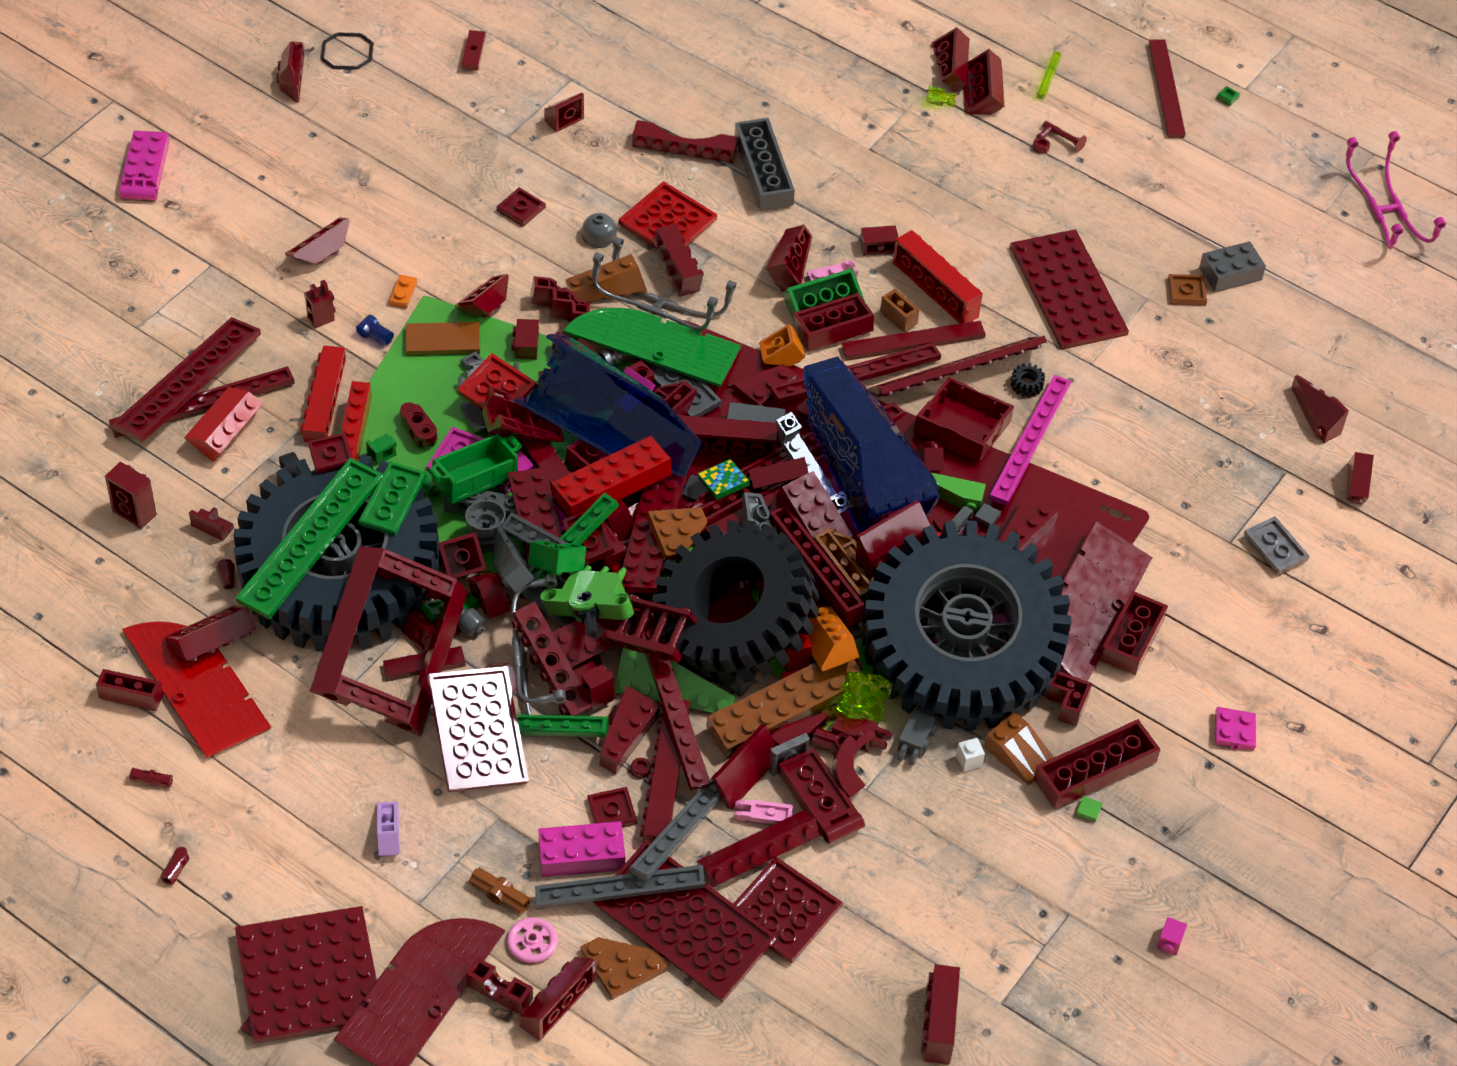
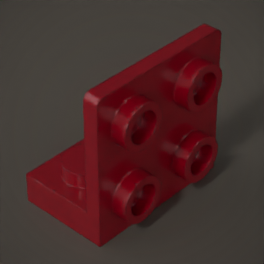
M423 610L409 612V618L401 631L422 653H426L437 620L431 621ZM456 628L454 636L459 635L460 630Z

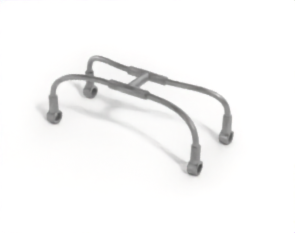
M616 237L613 241V261L619 259L620 250L624 243V239ZM596 252L593 256L592 280L595 288L600 293L697 331L706 329L713 317L719 316L727 310L737 283L729 280L727 282L725 304L717 312H714L717 306L718 298L712 296L707 301L708 308L705 313L679 306L678 303L652 293L641 294V292H635L646 297L648 300L656 302L650 306L640 301L636 302L614 295L602 289L597 282V276L599 275L604 255ZM666 306L673 310L705 317L706 322L702 326H695L668 314L666 311L660 310V308Z
M546 575L545 578L533 580L517 591L512 600L511 616L516 611L517 600L522 591L530 587H555L557 585L556 576ZM512 626L516 690L519 698L524 702L526 714L532 715L529 703L565 702L564 690H555L553 694L539 696V698H528L527 654L518 636V630H515Z

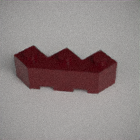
M533 277L530 292L531 304L549 306L550 317L568 319L569 324L580 315L590 312V304L588 302L577 299L576 294L566 287H559L554 279Z

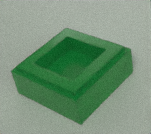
M1226 86L1217 94L1216 99L1231 106L1239 99L1240 93Z

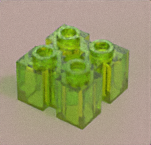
M848 671L843 685L847 690L846 693L840 695L836 708L847 718L861 719L863 716L867 720L881 722L886 708L883 705L884 699H889L893 684L881 675L868 674L866 677L862 673Z

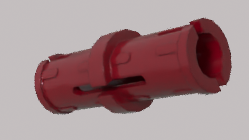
M132 767L129 775V780L147 783L149 786L160 785L171 788L173 779H171L173 775L162 774L152 769L148 771Z

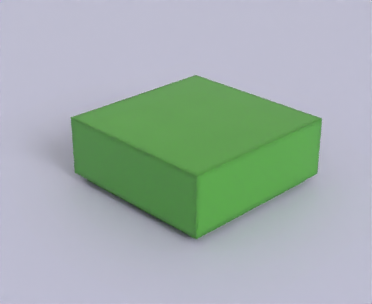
M1083 796L1076 816L1096 823L1102 802Z

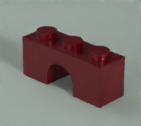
M479 957L466 973L468 987L519 1015L533 1000L532 986L516 977L511 982L504 980L498 975L495 966Z

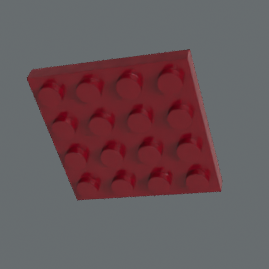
M775 857L733 904L776 935L777 939L769 949L792 964L838 912L843 902L778 857Z

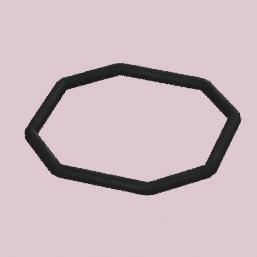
M337 32L323 41L321 59L333 69H359L371 62L374 43L362 33ZM337 36H361L370 43L369 59L358 66L333 65L324 58L326 43Z

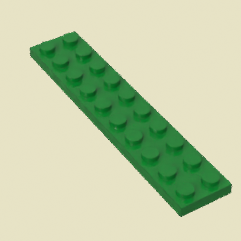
M349 458L237 595L236 602L270 620L374 491L383 474Z

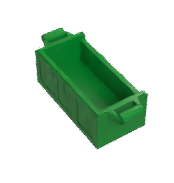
M495 434L433 459L432 467L428 472L432 476V482L453 504L509 481L508 472L518 471V455L515 452L520 450L522 445L513 435L500 437L499 434ZM506 441H508L514 448H511Z

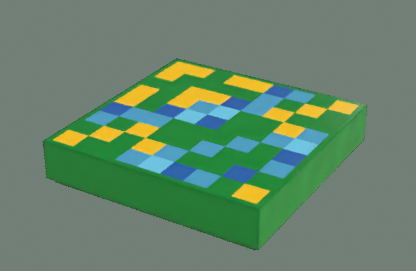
M731 459L697 473L698 479L716 500L750 486L749 479Z

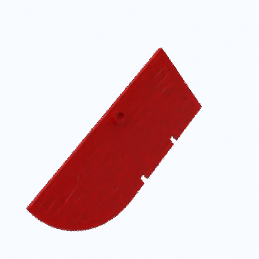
M154 621L139 623L122 629L153 678L161 681L164 695L206 758L272 728L252 698L244 699L249 693L231 666L222 667L228 662L218 647L215 652L207 655L203 653L198 656L199 659L190 663L178 659L164 637L187 626L173 622Z

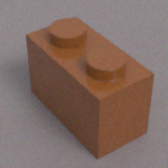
M893 289L882 296L880 312L902 331L906 332L918 324L920 309L899 291Z

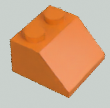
M787 324L759 342L762 359L765 364H784L790 367L805 358L802 340L790 324Z

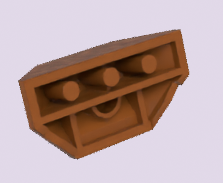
M830 528L813 537L814 541L858 597L867 594L870 581L874 580L875 573L872 575L868 574L855 561L856 541L842 533L834 532Z

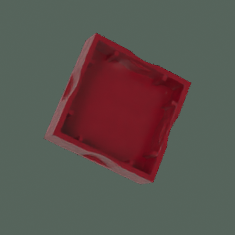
M948 377L937 390L935 397L928 401L917 414L913 433L980 462L1010 424L1014 406Z

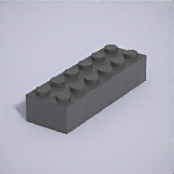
M769 117L735 122L734 136L738 137L737 146L759 209L766 210L794 205L795 189Z

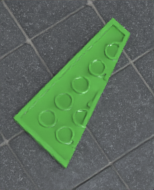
M623 648L614 692L624 694L626 686H629L653 701L661 702L646 655ZM670 661L683 700L690 701V708L715 713L735 703L736 696L707 681L679 663Z

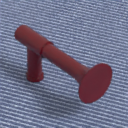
M1046 120L1042 124V127L1045 129L1036 135L1037 138H1044L1052 132L1072 142L1076 146L1075 150L1077 152L1084 148L1087 141L1086 136L1081 138L1075 137Z

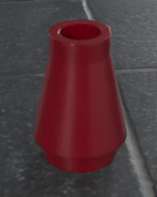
M230 559L218 561L215 569L223 584V588H234L235 564Z

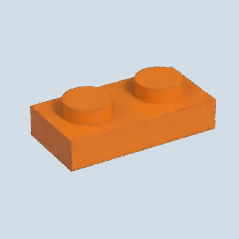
M399 275L389 299V305L407 309L417 285V278Z

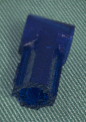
M371 314L356 325V331L361 337H370L383 346H388L394 337V333L380 325L377 318Z

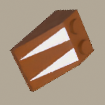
M1016 712L1008 716L986 736L984 748L1027 785L1034 781L1036 766L1054 758L1030 724Z

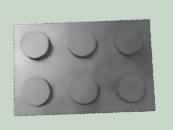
M1276 516L1244 532L1246 539L1277 575L1309 560V554Z

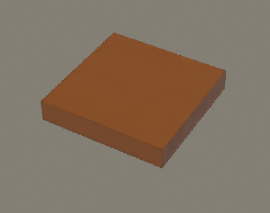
M1168 275L1171 305L1206 306L1207 296L1204 275Z

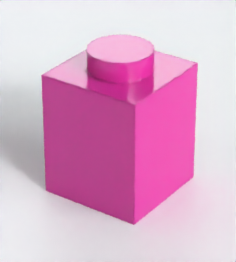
M1167 917L1157 948L1162 949L1166 953L1177 955L1187 924Z

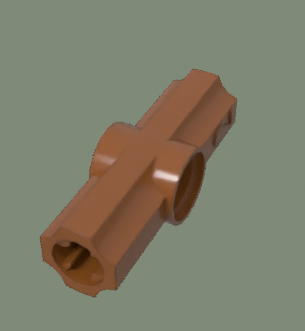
M480 867L472 872L469 884L486 893L493 903L497 905L504 904L520 915L528 909L531 898L515 889L506 878L501 876L497 878Z

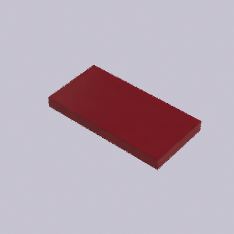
M761 724L711 777L726 807L729 809H733L735 802L741 800L769 770L770 751L776 747V744L766 725Z

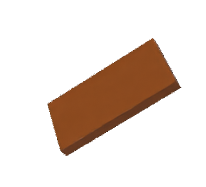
M479 322L406 323V355L480 353Z

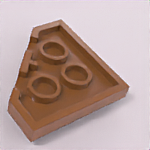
M702 507L648 511L646 516L664 561L667 559L678 560L679 557L675 550L681 544L689 550L694 544L690 537L696 533L700 534L708 522Z
M601 937L580 946V951L584 957L595 960V974L612 1000L668 971V966L660 954L653 949Z

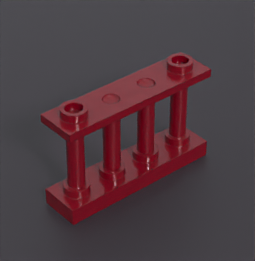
M630 594L629 599L633 610L634 608L644 610L634 634L630 636L624 633L630 620L628 618L620 620L617 630H606L603 637L610 645L679 663L682 655L677 650L676 645L686 621L695 624L697 622L692 611L684 607L678 609L643 600L636 595ZM651 613L660 614V619L652 637L648 640L642 639L641 636ZM668 618L678 619L669 643L665 645L660 644L658 641Z

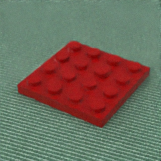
M663 181L620 217L618 224L659 249L653 241L657 228L676 223L685 239V246H687L717 220L718 214Z

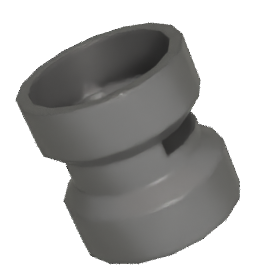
M611 349L599 353L611 367L614 364L619 365L624 362L623 354Z

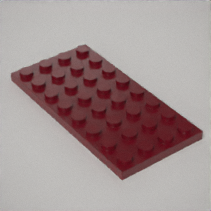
M1076 229L1011 242L1010 249L1061 350L1128 335L1129 329Z
M646 839L615 876L631 874L629 873L630 866L650 846L651 842ZM669 857L658 870L680 868L683 866ZM706 883L705 888L593 902L597 908L651 949L656 950L663 958L722 1003L777 939L774 933Z

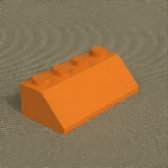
M831 606L819 608L818 617L809 618L814 629L811 636L808 637L812 646L811 656L823 672L859 658V654L852 634Z

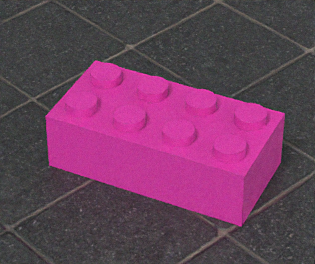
M621 822L538 828L542 877L619 871L625 864Z

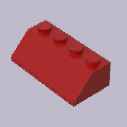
M228 387L184 439L214 462L257 413L263 403L249 391Z

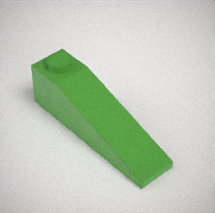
M911 469L910 484L921 488L920 482L918 483L917 473L927 476L931 479L929 481V492L931 491V494L960 509L967 506L974 510V512L980 510L986 484Z

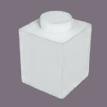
M978 738L958 743L956 757L963 772L981 768L985 753Z

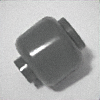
M465 608L461 612L457 628L467 637L479 636L485 629L483 626L485 618L474 608Z

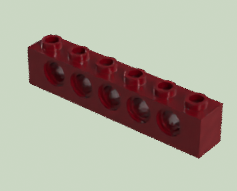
M533 602L515 611L511 616V624L515 630L519 631L523 646L527 647L530 651L531 661L540 669V677L543 682H547L550 688L549 693L553 694L555 690H564L565 694L569 693L573 696V701L566 699L565 702L558 703L561 715L580 716L588 712L592 708V704L537 604ZM526 624H532L535 627V631L528 630ZM536 642H542L545 648H538ZM545 659L553 660L554 666L547 665ZM555 676L562 677L564 683H558L555 680Z

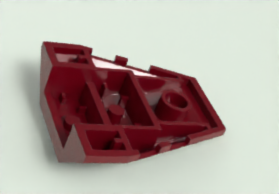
M493 386L488 387L482 414L489 434L492 436L499 434L500 437L513 435L519 440L564 442L565 438L558 420H555V418L550 419L542 413L526 407L527 403L521 401L520 404L519 402L517 403V401L510 398L511 394Z

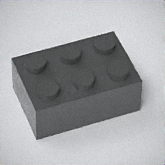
M1248 241L1203 253L1199 268L1213 291L1219 292L1261 281L1266 265L1252 243Z

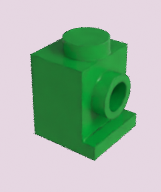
M388 434L378 437L372 442L366 441L367 454L371 456V459L377 465L382 460L386 461L396 455L397 443Z

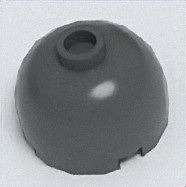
M594 213L583 222L582 238L591 247H608L617 237L615 221L607 214Z

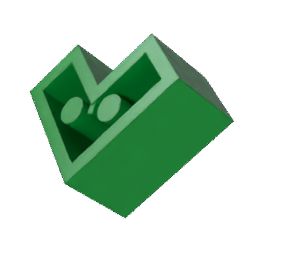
M545 540L531 541L528 565L536 567L538 571H550L551 575H562V572L574 574L576 571L584 570L586 547L574 543L556 544Z

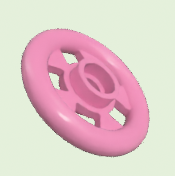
M532 917L518 921L512 926L507 936V946L510 953L516 959L525 963H539L548 959L555 952L558 944V936L554 927L549 922L540 918ZM534 926L542 928L541 932L532 929ZM524 929L527 932L522 937L519 936L518 932ZM534 937L536 940L530 941L529 938ZM543 937H549V944H543ZM522 943L525 949L520 951L516 946L517 944ZM540 949L541 953L532 955L531 950Z

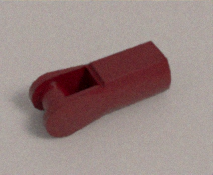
M178 847L174 851L171 860L160 876L164 883L174 885L183 868L188 863L189 855L185 847Z

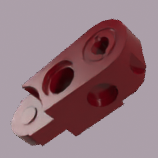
M412 402L402 404L400 417L418 447H425L437 442V428L422 407Z

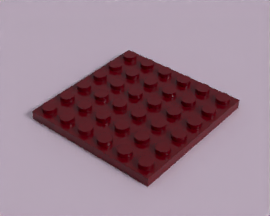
M363 906L235 927L254 1044L341 1029L358 1005L365 1009L368 1006L362 1000L375 984L377 978Z

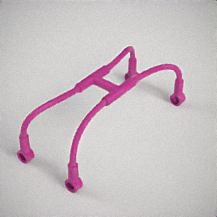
M1392 131L1388 135L1390 141L1385 161V179L1393 204L1382 206L1377 205L1374 197L1371 196L1352 169L1350 158L1359 143L1355 137L1349 138L1346 141L1348 145L1346 151L1347 168L1353 179L1367 196L1378 222L1381 223L1387 247L1392 249L1397 243L1399 235L1403 233L1402 226L1394 224L1391 227L1392 236L1390 239L1382 212L1397 210L1401 219L1404 220L1417 238L1426 243L1434 242L1439 237L1441 229L1446 226L1444 218L1438 217L1434 220L1435 228L1431 239L1423 237L1408 220V215L1397 194L1394 193L1390 182L1389 164L1395 144L1400 140L1398 132Z

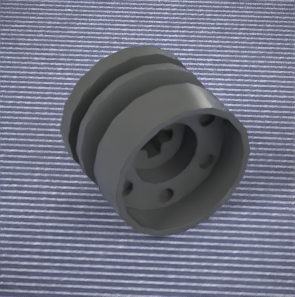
M480 500L467 508L465 513L466 534L476 532L481 551L490 552L494 550L497 527L502 526L506 521V513L503 506L496 501Z

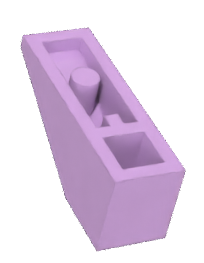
M398 801L377 803L379 856L400 854Z

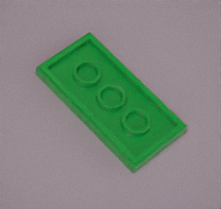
M390 461L359 519V525L396 536L426 478V472Z

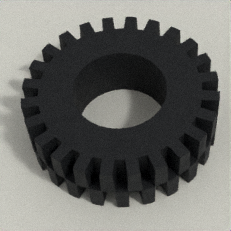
M736 520L728 521L726 534L721 531L717 524L708 527L710 539L704 541L700 534L696 533L690 537L695 548L689 551L681 544L675 550L680 559L679 564L667 559L663 568L669 578L657 577L655 585H657L661 594H653L652 602L678 609L682 607L690 609L697 619L696 624L686 621L676 645L677 650L682 655L681 663L683 665L686 664L690 671L698 675L702 673L711 682H715L719 675L725 684H734L737 672L743 681L747 683L754 681L753 668L758 667L764 677L773 673L769 661L776 658L782 666L790 662L785 652L787 647L792 648L798 653L801 651L804 644L798 633L811 636L814 627L809 618L818 617L819 609L814 601L819 600V593L814 585L816 581L796 546L791 544L784 533L780 532L777 534L775 529L767 524L761 530L756 521L747 520L744 530ZM751 580L764 583L762 597L749 614L729 623L708 621L709 609L714 599L725 588L741 581ZM653 613L654 619L658 623L661 615ZM668 618L661 634L667 643H669L678 619Z

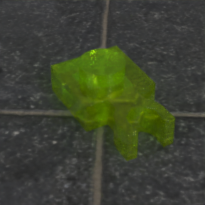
M933 86L928 87L927 103L943 106L946 103L949 106H955L956 94H946L945 89Z

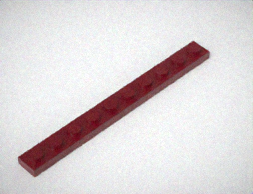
M934 343L771 386L770 393L777 404L814 395L817 392H825L941 360L942 354Z
M286 366L196 393L164 423L209 410L228 387L249 391L256 396L295 384L293 375L289 367ZM119 417L109 420V425L115 438L124 435L116 430H113L112 423L115 422Z
M644 610L634 611L632 615L636 628ZM651 613L641 636L642 639L648 640L651 638L657 626L653 613ZM662 635L658 641L660 644H664ZM645 654L689 789L691 791L707 788L711 782L670 660Z

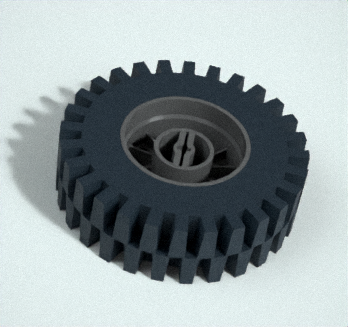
M361 455L359 462L374 469L371 456ZM302 459L296 461L297 477L293 478L286 468L283 467L276 471L277 486L265 479L259 485L261 498L253 494L246 500L248 512L240 511L237 518L239 529H234L233 536L235 543L234 555L242 589L340 469L316 475L315 470L310 471L306 460ZM382 460L376 471L383 474L389 463ZM420 487L396 536L359 525V519L373 494L372 492L325 550L329 557L323 554L311 568L313 573L308 571L270 620L258 614L260 623L266 629L273 625L275 636L282 640L291 632L294 646L304 648L311 635L315 650L323 652L359 547L384 548L440 572L441 555L436 516L433 515L432 504L429 498H424L422 487ZM373 535L380 542L365 546L367 544L366 541ZM348 546H350V547L353 548L354 550L351 552V551L349 550ZM376 573L354 635L358 637L361 649L371 647L370 632L373 630L377 632L382 642L391 639V621L400 630H403L409 618V612L422 610L421 606L424 603V599L432 600L425 596L427 590L395 576L390 580L379 577Z
M955 521L945 522L940 536H937L933 525L923 528L920 541L913 534H910L904 538L901 550L894 546L888 552L886 563H879L875 571L874 580L870 581L863 621L862 645L866 644L865 659L867 665L873 664V678L877 684L886 680L885 695L891 701L899 694L902 695L901 709L906 713L910 714L917 705L922 708L921 713L932 717L935 713L943 715V728L953 730L957 718L965 719L966 731H975L980 718H985L988 729L999 725L1003 714L1006 717L1014 712L1020 715L1023 706L1030 711L1036 706L1040 694L1046 695L1055 674L1060 670L1069 640L1071 615H1068L1070 600L1068 595H1062L1064 582L1061 576L1058 575L1051 578L1052 562L1047 557L1036 563L1038 548L1032 543L1022 552L1018 550L1020 535L1013 531L1010 532L1005 542L999 541V526L989 524L985 536L977 535V521H967L963 534H957ZM938 599L944 610L939 614L925 607ZM1000 610L1008 623L993 624L992 615ZM935 635L938 643L934 644L927 636ZM990 645L995 646L998 651L989 655L986 650Z

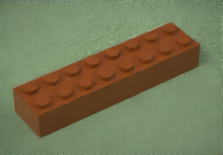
M854 660L823 672L815 662L707 716L706 727L727 759L739 749L761 724L766 725L771 734L775 729L779 730L785 724L808 718L863 690L867 679Z

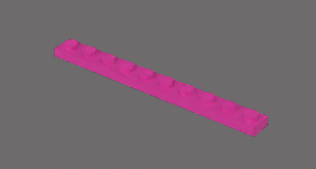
M1056 375L1053 376L994 486L989 500L1004 506L1008 505L1071 385L1070 380Z

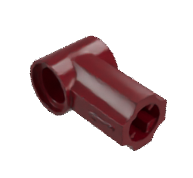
M818 728L815 731L812 745L835 754L839 745L850 735L847 733L835 734Z

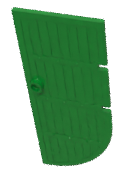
M602 308L587 312L571 321L563 331L564 334L579 339L582 338L584 341L717 387H721L742 346L707 333L705 337L701 336V331L669 320L663 323L661 322V317L629 308Z

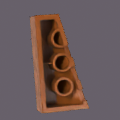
M632 254L600 266L597 282L605 291L617 296L624 294L625 296H631L635 292L647 293L641 272ZM592 269L565 279L567 289L575 293L576 298L580 301L585 300L591 303L601 298L612 299L603 295L595 288L592 280Z

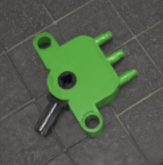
M587 565L583 571L571 574L562 589L551 588L541 593L540 597L546 613L549 615L575 617L577 621L582 622V624L585 623L586 633L588 636H592V638L596 637V634L599 633L597 619L626 620L632 617L634 610L622 584V580L626 575V568L622 567L618 573L608 572L609 568L605 566L600 572L591 571V566Z

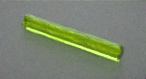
M1054 51L1038 88L1037 98L1044 99L1061 59V52Z

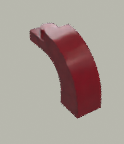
M871 729L866 733L862 730L854 738L851 735L848 736L839 745L833 758L832 775L849 799L866 786L855 771L854 757L863 745L876 736Z

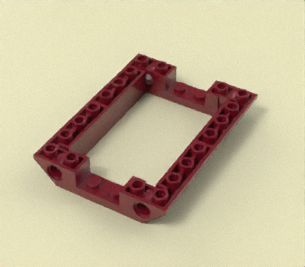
M359 547L309 692L344 706L350 703L356 704L385 716L383 722L421 736L432 705L427 676L431 673H442L468 592L457 579L387 549ZM376 573L379 577L390 580L395 576L427 590L425 596L444 602L410 703L341 675Z

